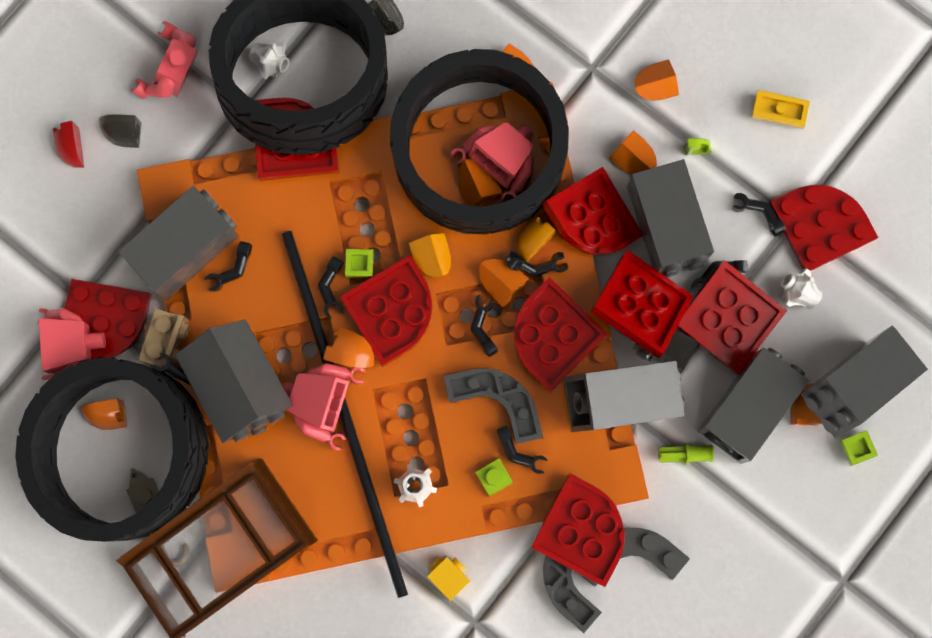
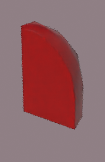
M72 120L60 123L61 129H52L54 145L58 156L67 165L74 168H84L79 127Z

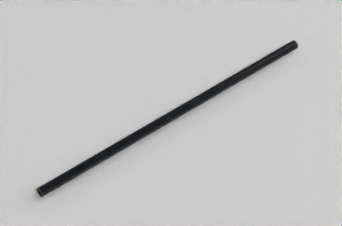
M286 231L282 233L283 241L322 363L334 364L323 359L326 347L329 345L292 231ZM344 398L339 416L397 597L400 598L408 595L346 398Z

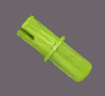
M684 443V446H661L658 450V458L661 463L685 462V465H689V462H713L714 448L713 445L689 446L688 443Z

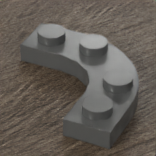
M487 368L472 369L443 376L450 404L477 397H488L498 401L505 407L510 417L516 445L543 438L537 410L531 395L520 382L504 372Z
M624 528L625 542L621 558L640 556L650 561L671 580L677 576L690 560L687 555L669 540L656 532L643 528ZM583 576V577H584L588 582H590L594 587L598 584V583H596V582H594V581H592V580L586 578L585 576Z
M545 556L543 578L550 600L563 616L581 632L585 633L602 612L575 587L571 575L572 569Z

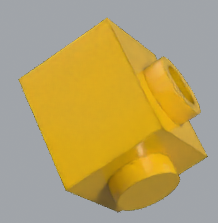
M439 557L428 567L431 573L427 577L450 601L470 582V579L463 573L466 570L465 566L456 557L452 560L449 557H446L444 560Z

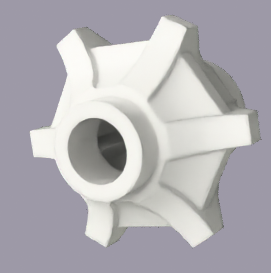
M271 42L268 45L257 43L251 48L249 60L259 68L263 79H267L269 76L277 79L280 72L284 73L287 71L290 61L285 55V48L287 46L285 43L275 44Z
M804 269L795 275L789 273L781 282V286L784 288L781 297L785 299L784 305L787 307L800 305L812 309L822 298V292L817 289V286L814 284V278L811 277V272L808 269Z
M412 464L407 465L408 470L399 479H394V483L398 484L401 494L399 501L401 503L405 500L415 502L419 507L424 506L423 501L431 493H436L437 488L432 486L429 476L432 471L429 468L426 471L414 469ZM413 481L420 482L421 488L419 491L411 489Z

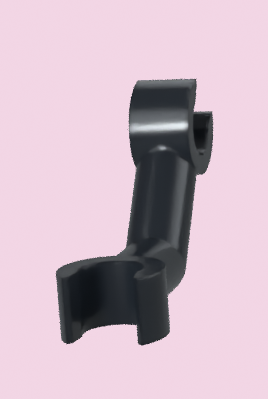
M736 193L733 198L741 199L744 205H733V211L743 212L745 209L760 211L768 221L769 229L774 237L784 233L785 225L777 217L770 203L748 199L743 193Z
M240 241L234 269L219 275L208 274L204 278L205 280L216 278L218 281L217 286L209 289V291L217 292L221 290L223 284L243 276L253 245Z
M513 251L506 258L508 261L507 266L516 271L521 270L532 277H538L551 271L562 273L569 268L567 263L556 264L558 260L564 259L563 252L553 254L550 261L536 266L525 261L518 253Z
M335 256L330 259L326 271L318 283V288L325 302L324 312L330 319L329 309L333 305H336L339 312L343 314V307L336 302L330 289L331 282L344 264L342 260Z
M746 260L726 261L740 273H746ZM721 261L712 262L701 278L695 279L692 282L690 289L696 283L704 285Z
M478 295L475 299L477 309L470 330L486 354L491 357L498 352V348L482 329L486 313L493 307L492 298L490 299L487 307H481L479 305L481 296Z
M159 353L162 357L166 358L167 364L164 367L152 364L153 367L160 372L166 371L191 386L183 369L173 363L170 356L165 353Z
M505 426L497 430L510 462L529 467L538 474L544 473V471L537 470L534 465L538 459L548 461L544 456L531 457L517 453L508 427Z

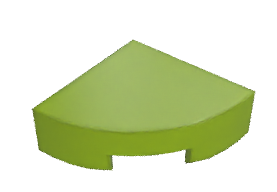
M689 138L684 145L685 155L710 154L712 152L711 142L707 139Z

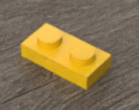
M758 90L751 118L803 129L806 124L810 101Z

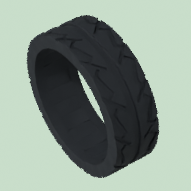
M233 0L225 8L227 11L221 13L213 27L209 46H211V49L208 50L211 75L217 99L226 119L239 134L252 143L254 142L260 147L277 153L296 155V153L300 155L322 153L339 147V144H346L360 135L373 121L372 118L377 116L385 100L388 84L386 83L388 80L387 51L384 29L374 10L365 0ZM287 23H321L349 35L361 47L368 58V63L358 83L346 95L331 104L312 110H278L262 105L248 97L232 79L237 59L245 47L257 36L271 28Z
M472 49L470 51L463 50L447 54L431 62L409 81L396 103L391 119L390 147L398 180L407 197L412 200L411 202L417 209L440 226L464 234L485 235L510 230L526 222L543 208L541 203L550 199L559 185L566 162L569 142V127L567 125L568 121L564 104L555 88L549 84L550 81L536 67L519 57H513L514 55L493 49ZM475 82L498 84L512 89L526 98L542 118L550 141L548 162L541 175L527 190L503 203L481 207L458 204L445 199L430 189L418 175L409 156L413 127L423 109L444 91L461 84Z
M95 358L79 362L75 367L71 365L56 373L40 388L39 394H35L25 409L18 429L20 436L17 435L15 452L18 477L21 480L20 484L28 502L38 515L63 534L80 540L101 542L129 541L147 537L186 510V506H190L200 491L206 473V465H208L209 440L204 418L190 393L183 385L165 372L123 359ZM133 380L146 388L158 400L164 410L172 432L173 454L168 475L162 488L153 500L137 514L119 522L109 523L92 517L80 509L69 497L61 482L57 467V444L60 430L67 415L81 398L105 383Z

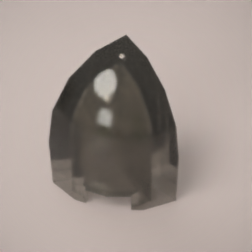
M372 0L368 4L377 15L384 29L385 36L394 35L404 28L402 14L393 0Z
M105 115L99 118L100 129L108 141L121 147L139 148L142 123L136 115Z

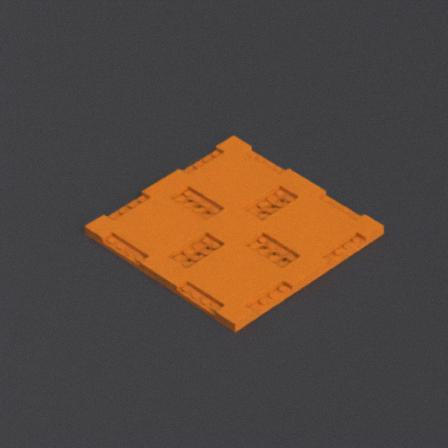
M514 90L501 92L500 96L421 112L413 127L409 156L418 175L430 189L445 199L466 205L459 187L458 175L460 167L457 165L458 161L463 158V154H457L454 159L450 157V154L455 148L462 149L463 143L476 129L493 125L498 127L503 123H509L516 130L521 125H526L532 130L533 136L529 141L534 146L531 152L534 158L533 173L522 192L527 190L541 175L549 159L550 141L546 126L538 111L526 98ZM392 116L374 119L360 135L346 144H339L340 146L337 147L339 173L259 181L256 148L195 161L185 159L137 170L145 217L149 224L194 185L199 192L205 189L219 205L216 211L218 212L222 208L237 225L234 231L239 237L167 301L163 299L166 312L182 315L189 319L187 324H190V330L185 340L182 339L179 350H183L210 328L246 319L281 385L285 382L294 383L299 373L307 374L309 369L323 364L319 350L313 357H306L303 354L304 346L308 343L316 344L282 233L286 231H292L330 347L333 346L336 340V336L333 334L340 327L363 336L340 296L370 278L345 277L346 249L378 250L380 252V259L373 265V276L408 255H411L413 259L409 246L410 242L431 234H445L451 256V267L448 274L441 277H431L420 270L428 284L432 298L431 320L422 339L410 351L384 367L381 366L374 354V366L363 368L365 373L356 371L353 374L355 380L364 381L362 384L356 385L351 382L350 378L345 379L350 381L345 395L346 402L395 554L544 522L569 473L603 491L616 506L649 499L631 425L571 432L563 380L549 393L525 369L518 357L514 342V329L519 312L513 309L512 303L517 298L527 300L550 277L608 333L566 377L618 369L611 342L612 336L609 324L590 312L601 293L593 255L584 253L565 241L544 208L526 222L510 230L493 234H464L435 223L417 209L411 202L412 200L407 197L398 180L390 147ZM568 153L559 185L551 197L574 184ZM498 182L502 194L494 200L491 197L485 198L479 202L480 205H497L513 199V196L507 195L504 201L501 202L502 195L510 191L512 187L509 186L506 189ZM359 199H366L370 202L369 208L364 212L355 209V203ZM538 216L543 224L547 222L556 230L555 236L528 262L536 266L550 261L553 254L563 252L564 259L558 260L556 264L567 263L569 268L562 273L551 271L538 277H532L521 271L529 279L522 288L519 287L514 291L511 296L513 299L503 307L484 288L479 275L480 263L487 259L507 261L506 258L511 251L517 253L518 236ZM365 224H371L375 227V232L370 237H364L360 234V229ZM240 241L253 245L243 276L223 284L221 290L217 292L209 291V289L217 286L218 281L216 278L211 280H205L204 278L208 274L219 275L234 269ZM335 256L342 260L344 264L331 282L330 289L336 302L343 307V314L339 312L336 305H333L329 309L330 319L325 315V302L318 288V283L325 273L330 259ZM478 295L481 296L479 302L481 307H487L492 298L493 304H498L502 309L500 316L496 318L489 317L486 313L482 329L498 348V352L491 357L486 354L471 332L472 322L464 323L460 319L461 312L466 309H470L474 313L476 312L475 299ZM281 349H289L291 352V358L286 363H280L277 360V353ZM347 367L348 370H352L353 368H355V367ZM479 368L494 369L511 376L520 382L531 395L537 410L543 438L516 445L510 417L505 407L498 401L488 397H477L450 404L443 376ZM176 378V381L183 385L195 399L204 418L208 434V465H206V473L199 491L200 499L247 464L263 459L318 539L312 546L303 549L256 584L384 556L347 438L344 440L341 437H335L333 443L336 446L342 447V449L334 450L328 441L323 443L303 434L294 421V414L286 410L284 412L286 416L273 424L270 422L266 424L268 429L261 434L253 437L250 433L249 437L235 443L233 439L222 443L192 386ZM408 404L412 406L413 415L409 419L399 417L398 409L401 405ZM340 416L338 417L334 432L329 431L332 435L337 432L345 435ZM505 426L508 427L517 453L531 457L544 456L548 461L538 459L534 464L537 470L544 471V473L538 474L529 467L510 462L497 430ZM411 430L417 432L419 435L418 443L413 446L406 445L403 440L404 434ZM414 457L423 459L425 464L423 471H426L428 468L432 471L429 475L434 488H437L436 493H431L423 501L424 506L419 507L415 502L407 500L401 503L399 501L401 494L398 484L394 483L395 478L399 479L408 470L407 465H409L410 460ZM500 458L513 483L489 496L475 472ZM253 479L232 494L273 556L295 541ZM413 481L411 489L413 491L420 490V482ZM223 500L203 515L207 532L206 544L216 593L227 591L265 563Z

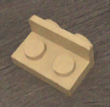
M155 309L138 360L147 364L164 367L167 364V360L159 353H165L170 356L173 363L178 364L175 355L181 351L179 347L182 339L185 340L188 336L190 324L187 323L189 319L182 315H175Z

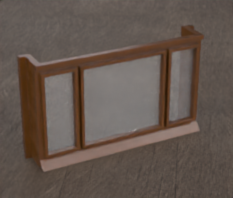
M261 459L258 462L247 464L116 561L123 566L170 638H184L188 632L303 549L312 546L318 539L269 467Z

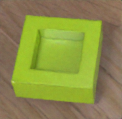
M346 249L345 277H373L374 250Z
M867 430L840 440L850 466L878 456Z
M500 458L475 472L489 496L513 483Z

